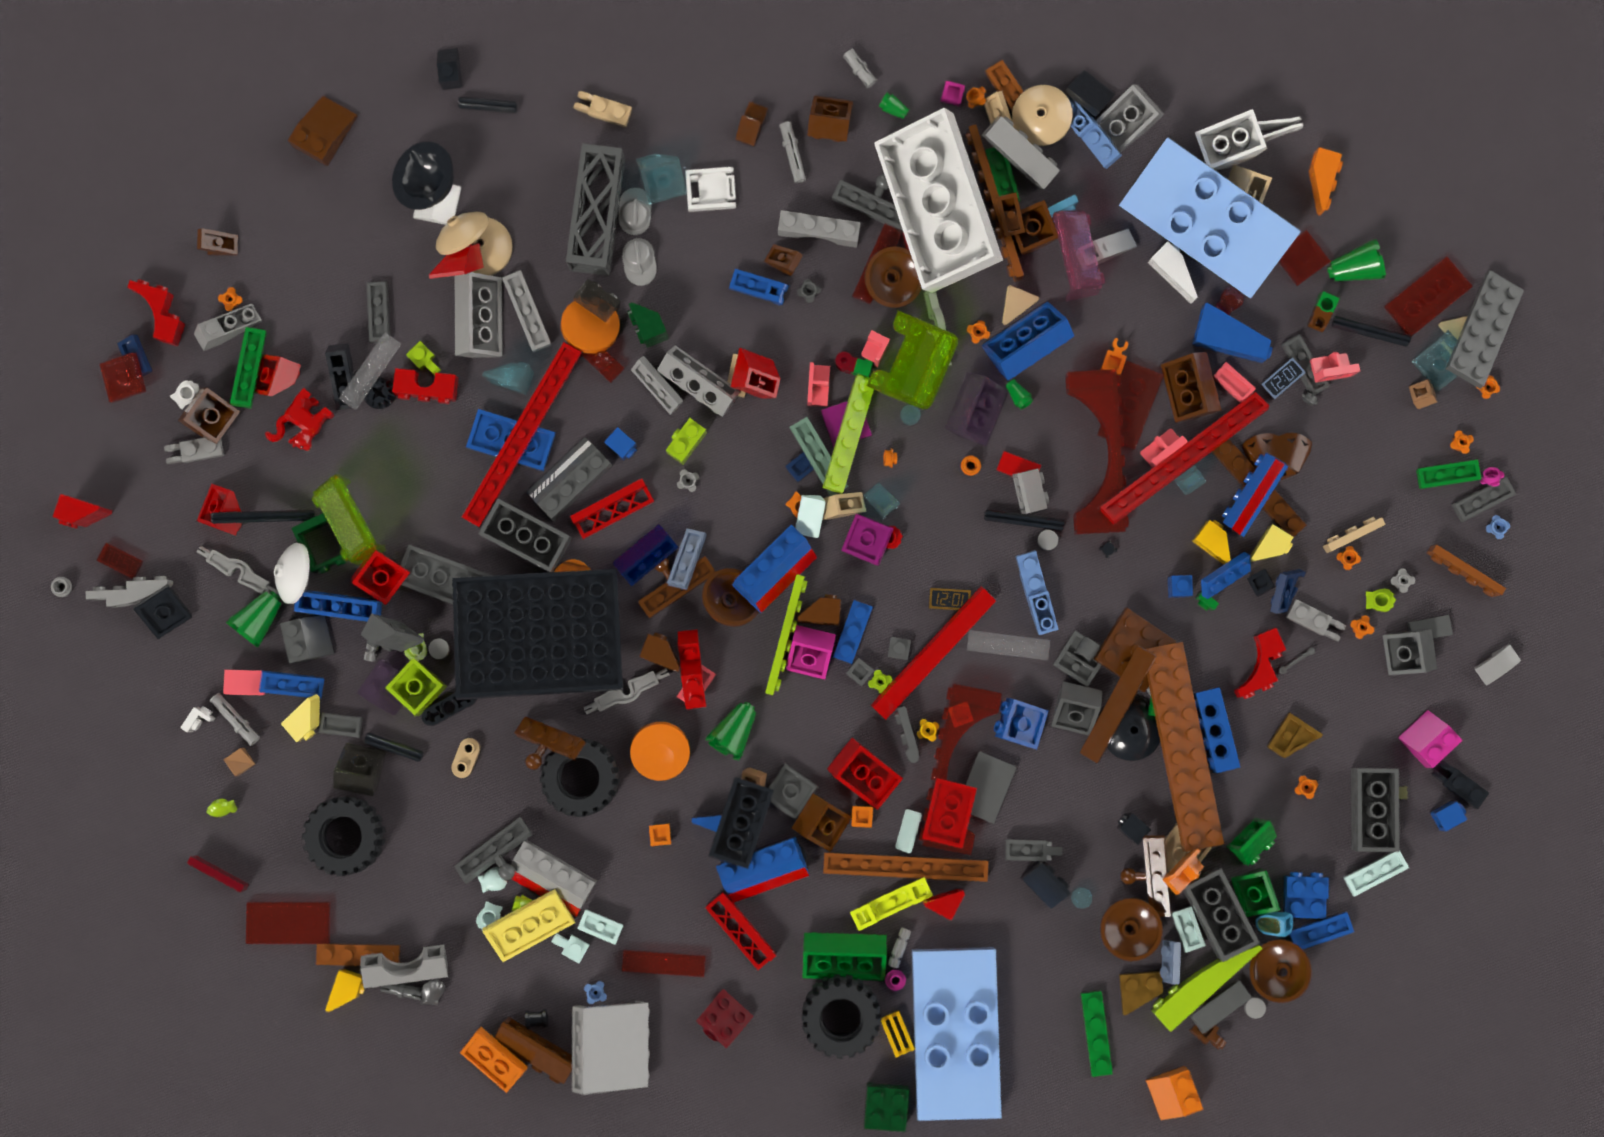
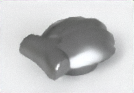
M438 979L425 983L422 987V1000L420 1004L437 1006L438 1000L445 991L444 983Z

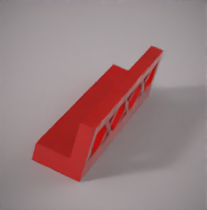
M641 478L570 517L584 540L655 501ZM644 490L649 500L643 503L635 502L636 493ZM621 501L630 503L628 511L624 513L616 511L617 505ZM604 510L612 512L611 518L607 522L598 520L600 512ZM585 520L593 521L592 530L584 533L580 523Z
M724 891L705 907L757 970L777 956L776 952ZM720 901L725 907V915L716 914L711 907ZM727 918H734L739 924L738 931L728 929L726 926ZM733 933H738V939L734 936ZM740 934H747L752 939V946H743L740 943ZM746 949H751V955ZM753 950H761L766 956L764 961L758 964L753 958Z

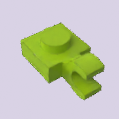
M421 341L406 354L420 370L426 366L434 375L441 371L431 361L435 355Z

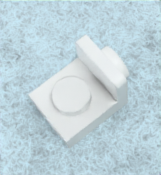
M204 706L201 708L194 707L180 728L186 732L197 731L203 722L202 718L209 722H214L216 718L211 715L213 712Z

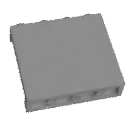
M635 1001V1003L593 1007L573 1006L572 1092L591 1094L648 1087L650 1076L648 1071V1059L650 1056L648 1049V1038L650 1035L648 1017L650 1010L647 1002Z

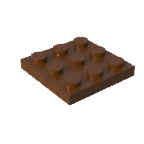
M1124 608L1093 659L1121 678L1137 646L1147 649L1174 644L1176 641L1130 609ZM1147 675L1139 688L1141 692H1146L1149 687Z

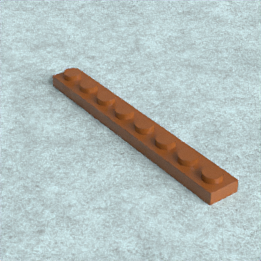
M975 124L968 127L967 134H965L968 146L971 145L973 150L971 153L972 161L974 164H977L979 169L977 171L978 180L980 183H983L985 188L983 190L984 199L986 202L989 201L991 207L989 215L992 221L995 220L997 226L995 234L998 240L1001 239L1003 245L1001 253L1003 258H1007L1009 264L1007 266L1008 275L1013 277L1014 282L1023 279L1024 274L1012 236L1005 237L996 198L999 195L977 125Z
M824 852L823 873L904 878L925 877V879L987 882L988 861Z

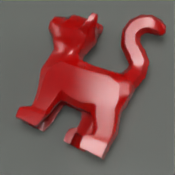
M303 388L296 395L285 413L276 421L277 433L272 434L267 431L265 436L272 442L281 440L285 434L284 423L289 421L301 429V432L294 435L288 441L289 444H293V448L297 447L309 451L312 448V439L320 432L324 421L332 419L335 415L326 407L315 415L309 412L313 406L317 407L320 402L314 397L310 398L311 394Z

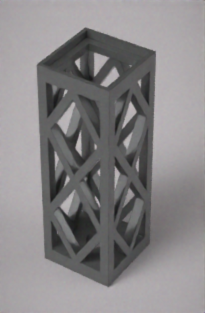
M582 143L566 264L570 271L610 276L626 160L622 148ZM596 164H601L597 168V170L592 174V176L588 179V174L592 171ZM609 165L615 166L614 174H612ZM605 169L610 183L594 201L589 187ZM611 190V195L598 209L597 206ZM587 195L591 206L583 214L585 196ZM609 206L606 226L601 214ZM594 211L595 214L593 215V217L589 220V222H588V223L584 226V228L581 230L582 224L586 221V219H587V218L591 215V213ZM598 219L603 234L587 252L582 237ZM604 242V245L599 250V252L594 257H591L599 248V246ZM579 245L584 256H578Z

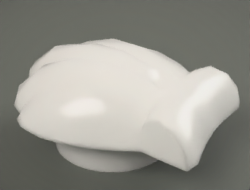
M183 381L176 389V392L170 397L178 404L180 409H183L191 403L199 392V385L193 383V381Z

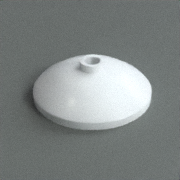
M301 543L290 545L281 555L274 568L278 594L288 604H294L300 599L308 580L309 554L305 545Z

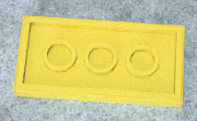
M556 889L485 926L482 928V931L501 961L504 962L573 925L575 920Z

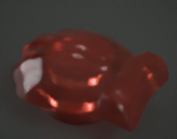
M1234 287L1226 288L1220 297V301L1215 306L1230 316L1232 311L1238 309L1243 304L1244 296L1241 294V291Z

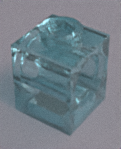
M1195 465L1174 479L1185 495L1192 493L1207 482Z

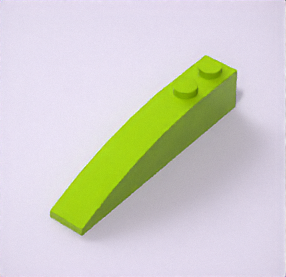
M1256 945L1224 962L1218 959L1211 962L1179 985H1173L1168 990L1169 994L1164 999L1159 998L1152 1005L1154 1008L1151 1012L1170 1032L1173 1031L1262 950L1261 946Z

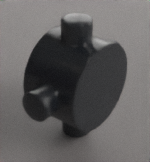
M1107 540V543L1099 548V550H1102L1105 558H1109L1111 554L1117 552V548L1114 547L1110 540Z

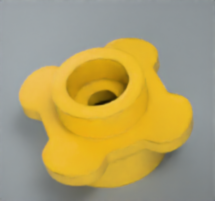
M922 719L919 722L920 730L917 732V737L920 739L927 738L931 742L935 741L939 724Z

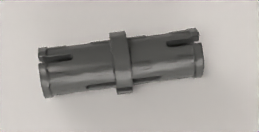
M407 983L381 986L382 988L380 989V992L398 995V998L406 997L418 1001L422 1000V988L407 985Z

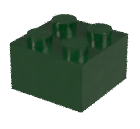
M867 1082L864 1129L906 1132L909 1098L908 1086Z

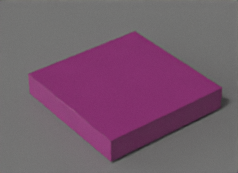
M848 401L821 410L833 448L835 447ZM866 418L859 440L872 436Z
M856 513L841 551L879 566L894 528Z

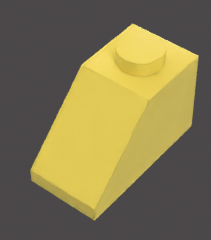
M1273 524L1268 526L1251 553L1250 562L1277 557L1284 553L1287 554L1293 545L1291 543L1293 537Z
M316 694L307 698L281 723L296 742L303 739L307 741L315 735L314 730L319 726L320 697Z

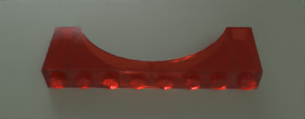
M1116 369L1067 372L1065 374L1066 394L1082 402L1095 415L1105 434L1108 448L1107 471L1098 493L1087 506L1073 514L1074 535L1126 532V528L1129 526L1127 515L1113 525L1100 511L1101 506L1123 491V487H1126V476L1122 474V467H1125V456L1121 455V447H1124V436L1120 435L1123 417L1122 414H1119L1122 398L1121 394H1118L1117 387L1121 383L1120 374H1117Z
M952 684V688L948 687L946 699L949 700L948 708L944 707L942 719L945 720L944 728L940 727L938 739L941 740L940 748L937 747L934 759L938 761L936 768H932L930 780H934L933 787L928 789L927 800L931 802L936 778L947 780L951 755L963 734L980 720L998 714L1002 693L958 684ZM929 808L924 809L923 820H926ZM924 828L920 830L919 840L922 841L923 846L968 855L972 854L975 834L968 828L962 849L922 839Z

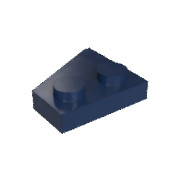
M1296 569L1280 573L1276 579L1275 594L1271 599V612L1279 614L1288 611L1292 599L1298 590L1295 584L1299 576L1304 578L1306 571Z

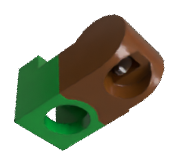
M1324 291L1319 293L1307 327L1323 332L1340 298Z

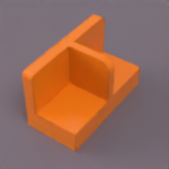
M1198 848L1186 853L1162 879L1176 895L1180 894L1192 880L1197 879L1200 876L1199 872L1204 868L1202 863L1196 858L1200 853Z

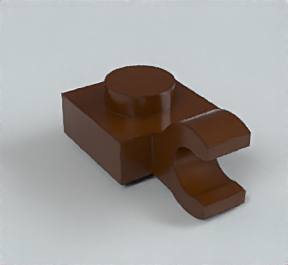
M1195 1023L1189 1030L1203 1044H1207L1210 1041L1218 1050L1223 1049L1227 1044L1225 1040L1216 1034L1219 1030L1216 1025L1203 1034Z

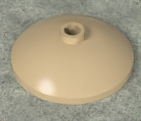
M1037 85L1024 91L1015 102L1012 112L1014 128L1017 131H1023L1029 137L1027 140L1032 145L1035 143L1038 146L1051 145L1062 139L1068 132L1073 118L1072 106L1067 96L1058 88L1050 85ZM1039 110H1044L1045 114L1043 116L1037 115Z
M468 212L451 217L437 238L436 250L441 255H449L466 248L486 230L489 218L482 212Z
M489 218L486 230L471 244H477L478 241L484 242L480 247L484 268L472 273L491 276L501 271L508 264L512 255L513 245L508 230L497 220Z

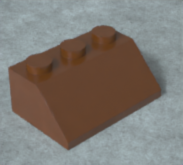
M1207 352L1191 353L1161 364L1175 423L1221 411Z

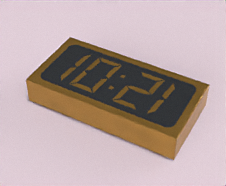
M930 588L929 609L959 610L971 598V590Z

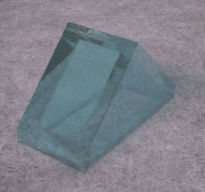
M880 483L863 495L882 519H885L900 505L899 501Z

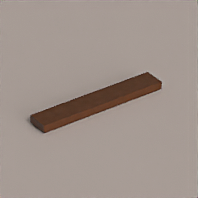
M1137 646L1080 754L1099 763L1157 657L1155 654Z

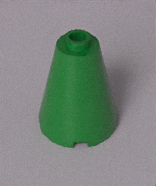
M1377 239L1371 240L1331 261V266L1327 267L1329 277L1334 278V281L1386 278L1383 257L1380 251H1378L1380 246Z
M265 591L230 617L225 623L258 648L282 605L279 602L281 598L273 591L270 593Z
M744 702V704L739 703L707 735L705 741H709L708 744L723 755L732 754L734 755L732 759L739 761L743 755L756 716L755 707L748 702Z

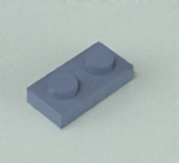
M1163 940L1161 948L1162 967L1160 970L1162 982L1180 984L1181 942Z

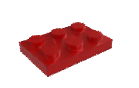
M936 778L922 839L962 849L977 788Z

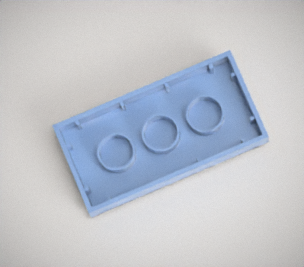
M1169 137L1166 138L1119 204L1120 207L1250 299L1301 232L1294 225Z
M994 947L912 949L916 1113L918 1121L1001 1118L996 949Z

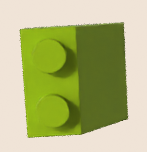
M412 658L385 688L413 715L420 716L446 689L447 685L418 660Z

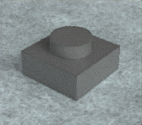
M891 637L887 657L908 660L911 640Z
M858 658L846 674L862 687L875 670Z

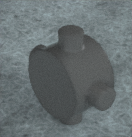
M1308 392L1307 394H1302L1303 401L1310 406L1318 404L1317 397Z

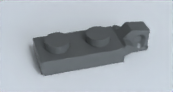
M1005 839V860L1047 861L1051 860L1052 855L1062 856V847H1052V842Z

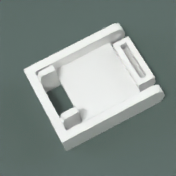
M733 167L685 170L689 212L736 208L735 202L728 203V201L736 200L734 175L726 176V174L734 173ZM691 182H699L700 199L692 198Z

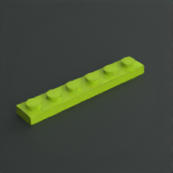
M859 374L855 376L822 488L839 494L844 492L876 384L875 380Z
M796 574L766 694L774 695V692H779L782 680L778 679L779 673L785 670L787 660L783 659L785 651H790L792 640H788L790 632H795L797 621L794 620L796 612L800 613L802 601L799 600L801 592L805 593L808 582L804 581L805 576Z

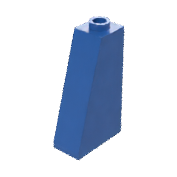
M1205 303L1202 306L1192 345L1263 363L1267 358L1269 359L1273 349L1270 347V339L1209 303Z

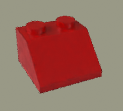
M60 494L52 517L59 519V524L78 529V526L87 527L111 515L112 510Z

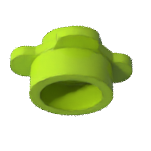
M881 670L874 671V677L868 682L870 688H875L879 693H882L888 684L892 682V677L882 674Z

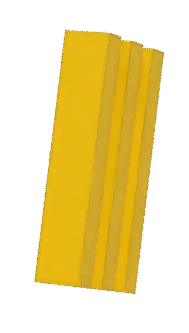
M899 1010L881 1017V1023L896 1058L915 1050ZM897 1016L909 1047L905 1048L893 1017ZM888 1019L890 1020L894 1033L901 1047V1050L899 1051L895 1046L889 1028L886 1024V1020Z

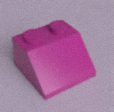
M796 625L786 670L825 680L836 634Z
M1429 710L1422 714L1398 737L1425 768H1434L1463 741L1448 724Z

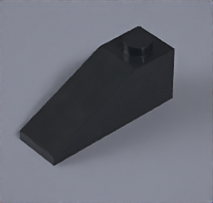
M349 343L329 345L325 356L336 409L357 408L353 363Z

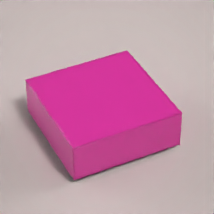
M946 81L941 102L960 106L965 85Z

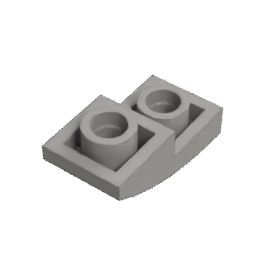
M1510 644L1491 654L1492 657L1474 667L1486 686L1500 678L1521 661Z

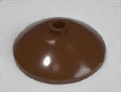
M887 247L875 253L869 260L865 270V285L870 296L876 302L886 307L897 308L911 303L918 296L922 287L909 250L902 247ZM890 273L893 275V279L891 281L888 280V275Z
M732 568L718 570L707 579L703 586L702 600L704 607L709 615L721 624L733 627L742 626L751 622L759 613L732 586L734 580L743 571ZM728 600L731 605H728L725 601Z
M1127 898L1113 903L1105 911L1101 920L1100 934L1105 947L1111 954L1122 960L1138 961L1150 956L1157 949L1162 938V922L1158 913L1151 905L1139 899ZM1132 925V931L1127 932L1126 926Z
M1273 940L1261 946L1262 950L1251 959L1250 978L1256 991L1265 999L1277 1003H1287L1301 997L1309 987L1312 978V967L1307 954L1298 945L1286 940ZM1286 968L1287 975L1283 976L1282 970Z

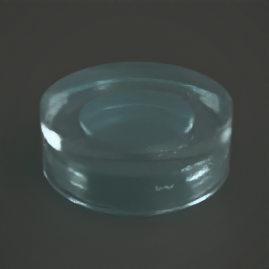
M906 405L900 413L901 421L908 426L915 425L921 416L920 410L914 405Z
M1079 887L1072 892L1071 901L1076 907L1084 909L1092 903V894L1086 888Z

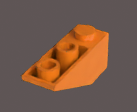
M1321 147L1314 152L1309 168L1317 215H1321L1325 210L1328 211L1332 201L1329 198L1330 193L1334 192L1337 185L1335 176L1336 173L1340 172L1343 162L1340 161L1342 154Z

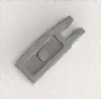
M200 438L164 447L166 452L181 450V456L167 458V464L188 463L224 456L222 439L217 444L206 438Z
M1297 599L1294 600L1286 616L1287 619L1321 636L1325 635L1338 642L1341 637L1327 630L1329 624L1340 630H1345L1346 625L1332 619L1333 617Z

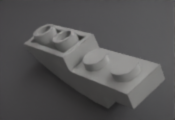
M154 576V580H146V577H133V581H126V586H113V590H106V587H93V591H86V599L106 600V607L112 608L135 605L167 584L170 587L173 586V581L166 580V576Z

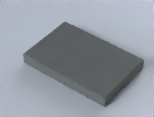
M978 751L965 783L967 786L977 788L971 815L994 824L1017 768L1016 766Z

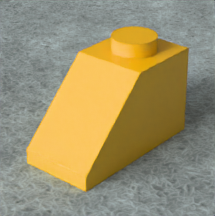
M1211 520L1207 521L1192 542L1225 565L1231 561L1227 533L1223 530V525L1216 520H1213V522Z
M346 969L339 970L325 1011L330 1012L363 994L366 988L363 985L362 975Z

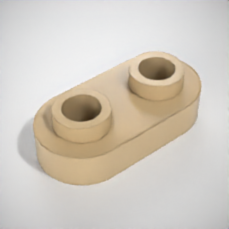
M467 738L460 743L452 763V772L456 777L465 778L472 773L480 753V744L477 740ZM467 745L472 746L471 752L466 751ZM460 764L465 765V770L463 772L459 771L458 769Z

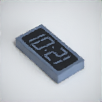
M1292 357L1261 385L1276 399L1306 372Z

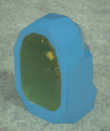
M1288 912L1260 914L1256 917L1255 924L1257 929L1266 935L1286 937L1292 931L1293 916Z

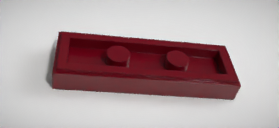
M197 855L190 856L187 861L188 865L238 892L246 891L250 885Z

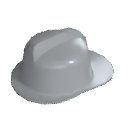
M630 188L620 198L619 224L626 233L639 235L645 232L650 225L651 199L643 189Z
M636 238L630 240L624 246L622 252L626 276L635 285H647L655 278L657 269L653 247L644 239Z

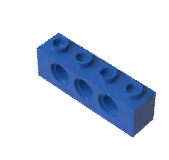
M304 590L300 599L295 603L294 611L368 621L371 613L381 616L382 602L377 599Z
M1220 687L1193 693L1199 724L1204 737V748L1209 756L1207 758L1209 770H1212L1213 773H1220L1240 768ZM1208 705L1212 706L1214 710L1213 715L1210 717L1205 714V707ZM1213 725H1216L1219 729V733L1215 737L1210 734V728ZM1218 745L1224 748V753L1220 757L1215 753V748Z

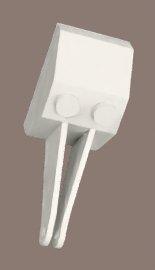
M1252 109L1197 131L1195 135L1206 164L1214 170L1231 168L1233 165H1238L1254 158L1267 149L1266 141L1297 131L1304 126L1303 123L1296 124L1301 121V117L1258 122ZM1283 128L1278 131L1262 135L1263 131Z

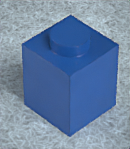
M618 427L604 442L606 446L623 460L626 458L630 459L637 451L635 449L637 444Z
M1192 575L1170 576L1167 578L1168 598L1193 596Z
M1450 801L1430 812L1440 831L1446 832L1467 820L1465 808L1457 801Z

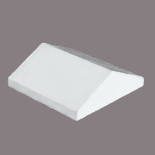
M452 185L449 194L444 200L430 208L415 210L413 218L446 225L447 221L456 214L461 187Z

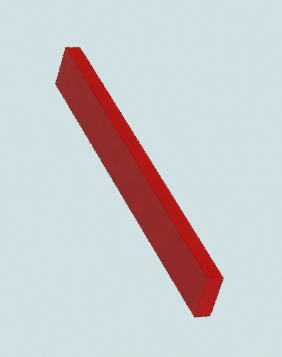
M980 587L878 696L871 706L886 720L989 610L996 600L983 587Z

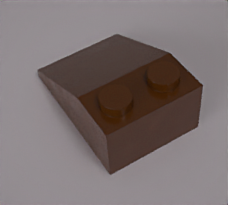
M322 96L299 121L287 141L295 149L328 167L358 115Z

